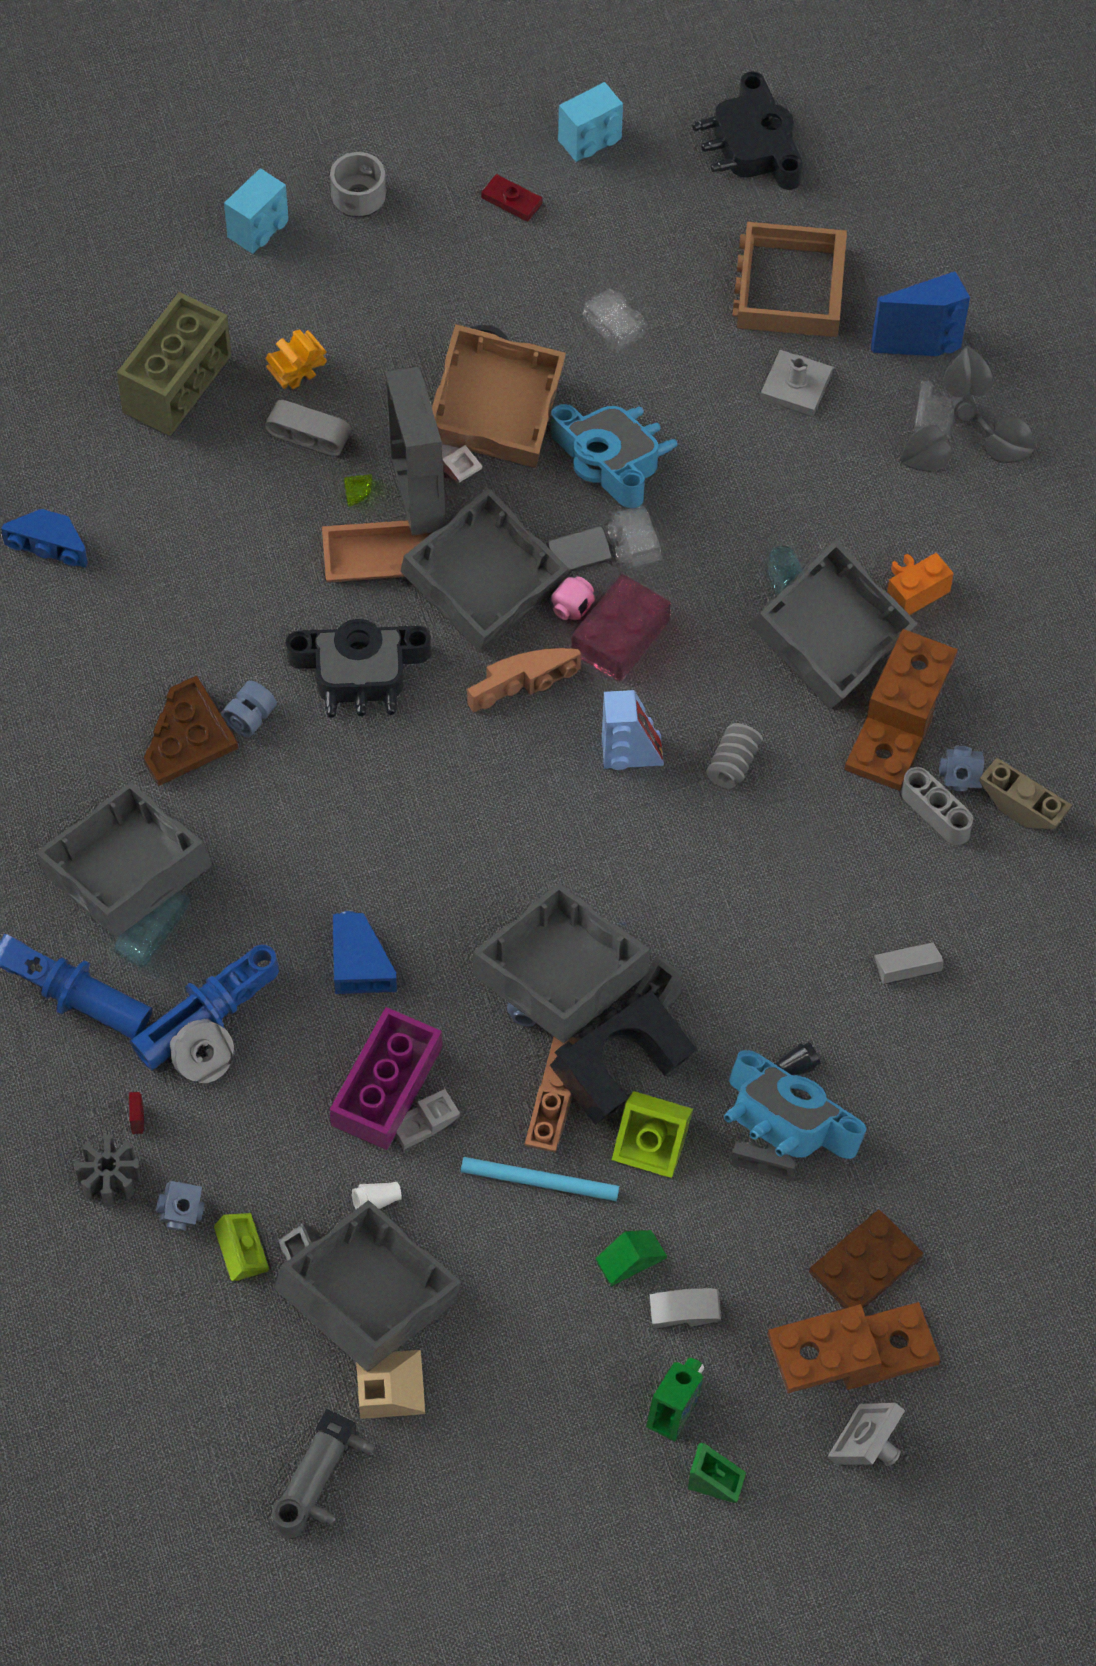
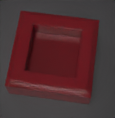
M129 1092V1121L132 1134H143L144 1104L140 1092Z

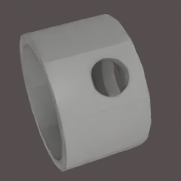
M352 152L341 156L335 161L330 172L333 204L341 212L352 216H364L377 211L385 202L386 197L385 170L379 159L369 153ZM361 165L369 166L372 171L363 169ZM359 187L364 188L367 191L351 192L350 190Z

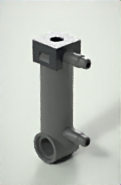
M328 1409L325 1410L316 1427V1435L284 1494L273 1505V1525L275 1531L281 1537L291 1539L301 1535L305 1530L308 1516L331 1526L336 1523L337 1517L315 1505L343 1452L347 1453L349 1447H352L360 1452H365L369 1455L373 1454L375 1446L369 1443L368 1440L356 1435V1422ZM289 1512L295 1513L298 1516L293 1522L287 1523L281 1520V1517Z

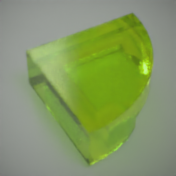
M372 474L344 477L347 506L356 505L367 498L373 486Z

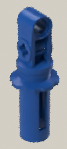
M4 933L0 940V968L41 987V995L47 999L51 997L58 1001L57 1013L63 1015L64 1012L74 1008L130 1039L141 1033L147 1026L153 1008L91 977L89 962L84 960L77 967L69 964V961L63 957L56 962ZM32 964H39L42 967L41 972H33L30 969V966Z
M257 945L236 962L228 965L216 977L210 976L206 979V984L202 985V987L197 988L192 983L187 984L185 989L189 997L187 996L185 1000L129 1041L141 1061L153 1071L171 1057V1039L190 1022L209 1019L225 1028L222 1019L228 1013L234 1014L238 1010V1005L249 1000L258 990L277 977L279 965L275 951L268 945ZM261 961H270L269 965L265 967L257 966Z

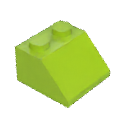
M633 1091L625 1105L612 1160L672 1178L686 1139L693 1108Z

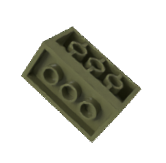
M178 292L117 371L122 413L171 436L231 357L228 315Z

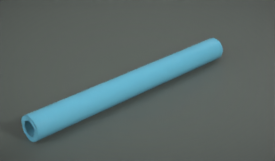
M463 1157L461 1166L462 1173L616 1202L620 1187Z

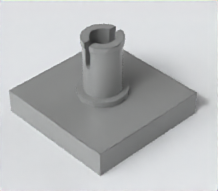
M779 350L761 391L760 399L814 416L832 375L833 367Z
M897 1403L859 1404L827 1457L836 1465H872L876 1458H879L885 1466H891L898 1460L901 1451L891 1444L888 1438L905 1410Z

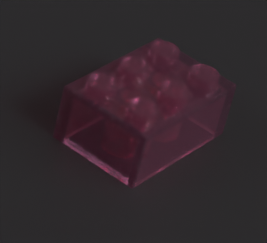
M622 573L572 634V649L580 651L582 660L621 682L670 621L671 602Z

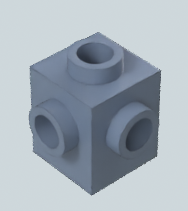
M955 746L954 750L946 749V758H940L939 776H944L945 786H950V789L955 791H967L968 787L982 788L979 779L983 775V752L972 751V748L967 746Z
M175 1181L168 1182L165 1193L159 1194L156 1213H161L159 1222L167 1223L168 1229L186 1231V1227L194 1226L196 1220L201 1221L204 1211V1202L200 1201L202 1187ZM177 1203L182 1205L183 1211L178 1209Z

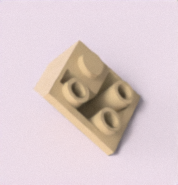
M421 1350L392 1352L368 1372L356 1362L360 1419L425 1414Z

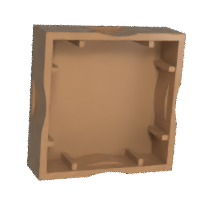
M455 324L445 359L443 376L432 405L442 444L457 448L466 445L472 452L536 468L566 353L530 343L508 341L495 334Z

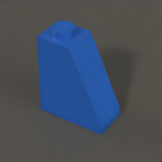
M344 911L340 914H333L335 994L397 992L396 971L364 913Z

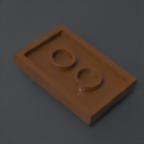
M878 1209L813 1264L809 1269V1273L844 1308L861 1304L864 1309L920 1261L924 1253Z

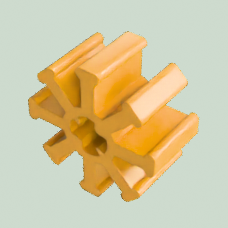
M300 329L293 331V336L289 343L284 338L280 339L276 343L280 351L268 353L266 356V360L269 363L266 365V368L283 389H286L288 385L292 389L300 386L299 384L303 376L308 380L314 378L316 373L312 369L324 366L327 361L323 356L327 351L309 330L305 334Z

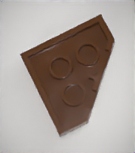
M197 675L170 687L163 712L160 713L155 726L151 744L144 755V764L157 786H160L238 749V742Z

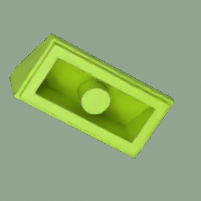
M251 1213L223 1215L214 1225V1229L231 1281H238L267 1272L269 1266Z

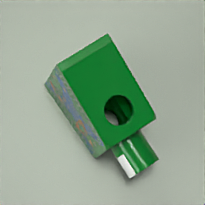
M688 1358L684 1365L679 1362L672 1364L653 1395L646 1428L674 1442L676 1441L700 1395L704 1378L701 1374L704 1366L700 1361Z

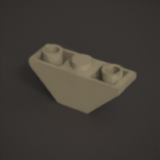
M997 757L979 779V782L998 809L1026 828L1055 829L1072 808L1070 803Z

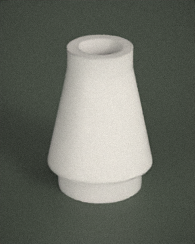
M398 1182L359 1184L358 1188L352 1190V1199L355 1209L368 1200L378 1209H381L395 1201L401 1200L402 1194Z

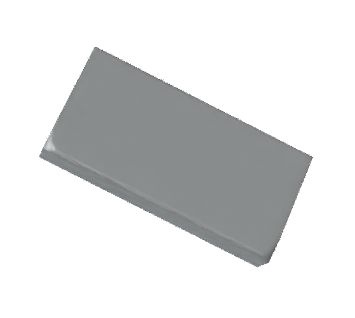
M934 942L874 955L883 984L942 971L944 963Z

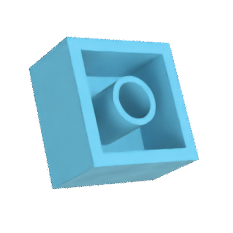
M605 82L559 105L558 141L576 162L585 157H591L595 152L607 146H612L622 139L623 103Z
M261 168L224 202L227 237L252 254L259 247L265 246L270 237L278 229H282L288 222L286 184Z

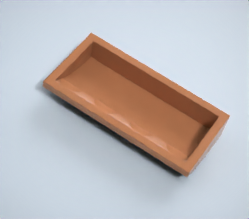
M408 520L322 526L326 583L405 577L400 572L403 556L433 532L412 535Z

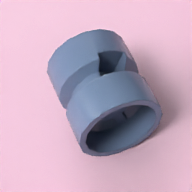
M247 681L236 694V699H232L221 712V716L233 731L241 736L251 737L262 724V719H266L277 706V701L264 686L254 681Z

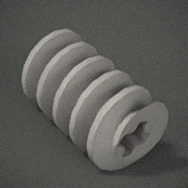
M733 723L725 730V735L720 741V745L715 751L716 754L711 759V764H709L706 770L708 778L726 789H732L736 786L735 783L742 782L745 778L744 773H747L749 770L748 764L752 763L754 759L753 754H756L758 745L763 740L762 735L755 729L741 723Z

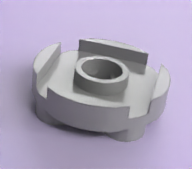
M209 1019L190 1022L170 1041L172 1063L177 1072L189 1080L200 1083L215 1081L230 1066L228 1062L231 1054L234 1053L233 1040L225 1028ZM200 1045H208L209 1047L205 1051L206 1057L204 1058L199 1055L196 1056Z

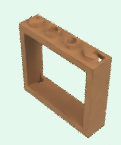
M747 222L746 235L740 234L739 249L744 250V255H738L737 271L742 272V277H736L735 294H740V300H734L732 316L738 317L737 328L838 337L847 231ZM753 246L833 253L828 315L747 308Z

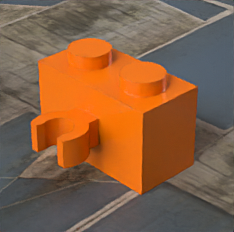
M937 552L915 565L913 557L909 554L904 555L903 562L907 565L905 567L899 566L896 561L892 562L891 570L895 576L889 579L887 593L909 615L948 594L951 590L954 573Z

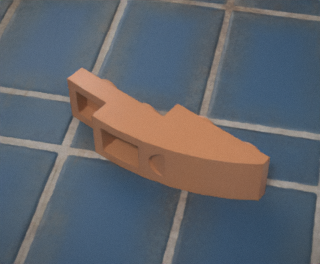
M543 649L500 660L486 667L485 680L467 689V704L474 713L480 709L491 707L497 700L507 695L512 696L516 694L522 687H525L530 695L537 691H545L554 682L562 678H569L581 669V653L578 649Z
M553 1037L541 1086H539L525 1141V1146L554 1153H556L573 1097L550 1067V1064L557 1057L554 1052L565 1044L556 1037ZM571 1037L568 1041L573 1045L580 1039Z

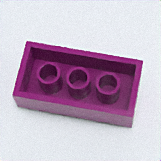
M385 1007L329 1109L331 1126L388 1150L399 1126H401L405 1115L409 1111L442 1049V1031Z

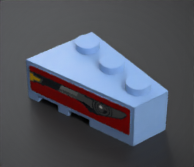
M634 690L604 692L602 720L604 769L624 770L628 767L664 766L661 734L659 730H655L651 717H647L645 707Z

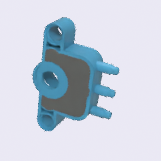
M560 404L555 406L551 411V436L571 457H574L573 466L577 476L585 481L601 483V486L619 504L626 508H636L642 505L644 501L645 478L656 472L658 457L677 447L676 439L666 440L658 444L652 435L660 431V424L653 423L643 427L635 420L644 413L643 408L640 406L628 411L617 406H606L586 416H582L571 405ZM586 464L599 466L601 470L591 469Z
M743 1050L738 1053L729 1082L731 1086L739 1091L734 1107L729 1109L724 1115L726 1122L738 1121L750 1130L749 1134L752 1139L762 1138L775 1146V1153L779 1157L787 1154L793 1157H806L821 1146L842 1158L851 1159L857 1155L866 1133V1125L860 1119L827 1099L823 1088L816 1082L806 1077L791 1075L754 1051ZM801 1089L807 1092L812 1099L804 1100L794 1096L790 1090Z

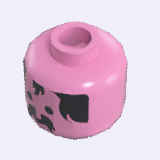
M577 576L564 579L552 594L553 611L563 620L568 618L571 620L581 619L594 604V588L582 577Z

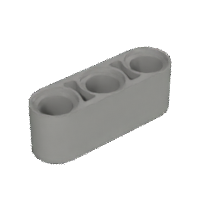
M278 400L265 423V429L272 436L331 456L341 454L352 432L351 426L340 418L285 400Z
M920 767L909 769L905 773L901 792L905 802L947 842L953 845L966 843L970 837L973 824L971 812L927 770ZM916 784L921 786V788H915L911 785ZM938 804L942 806V808H936L932 805ZM953 824L962 825L963 828H957Z

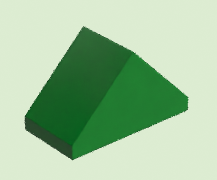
M652 1230L624 1231L596 1257L595 1261L610 1286H613L667 1259V1255Z
M699 1443L690 1471L688 1489L736 1503L738 1502L746 1472L705 1443Z

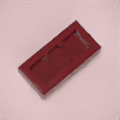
M495 174L481 192L482 199L527 222L543 203V197L498 174Z

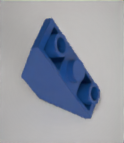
M39 509L7 522L1 528L4 545L13 550H25L35 553L41 558H52L62 561L69 566L77 565L86 568L88 564L85 546L69 516Z

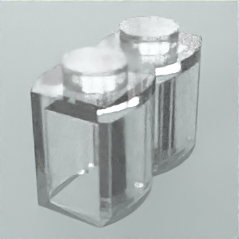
M609 287L583 304V318L614 351L619 352L644 336V317L639 311H634L627 306V301L620 292H615Z
M645 505L611 513V523H607L610 539H616L618 544L615 549L619 563L624 562L627 571L661 563L660 544Z

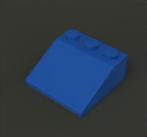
M954 271L878 297L871 342L872 352L938 356L944 353H953L958 348H961L970 296L957 273Z

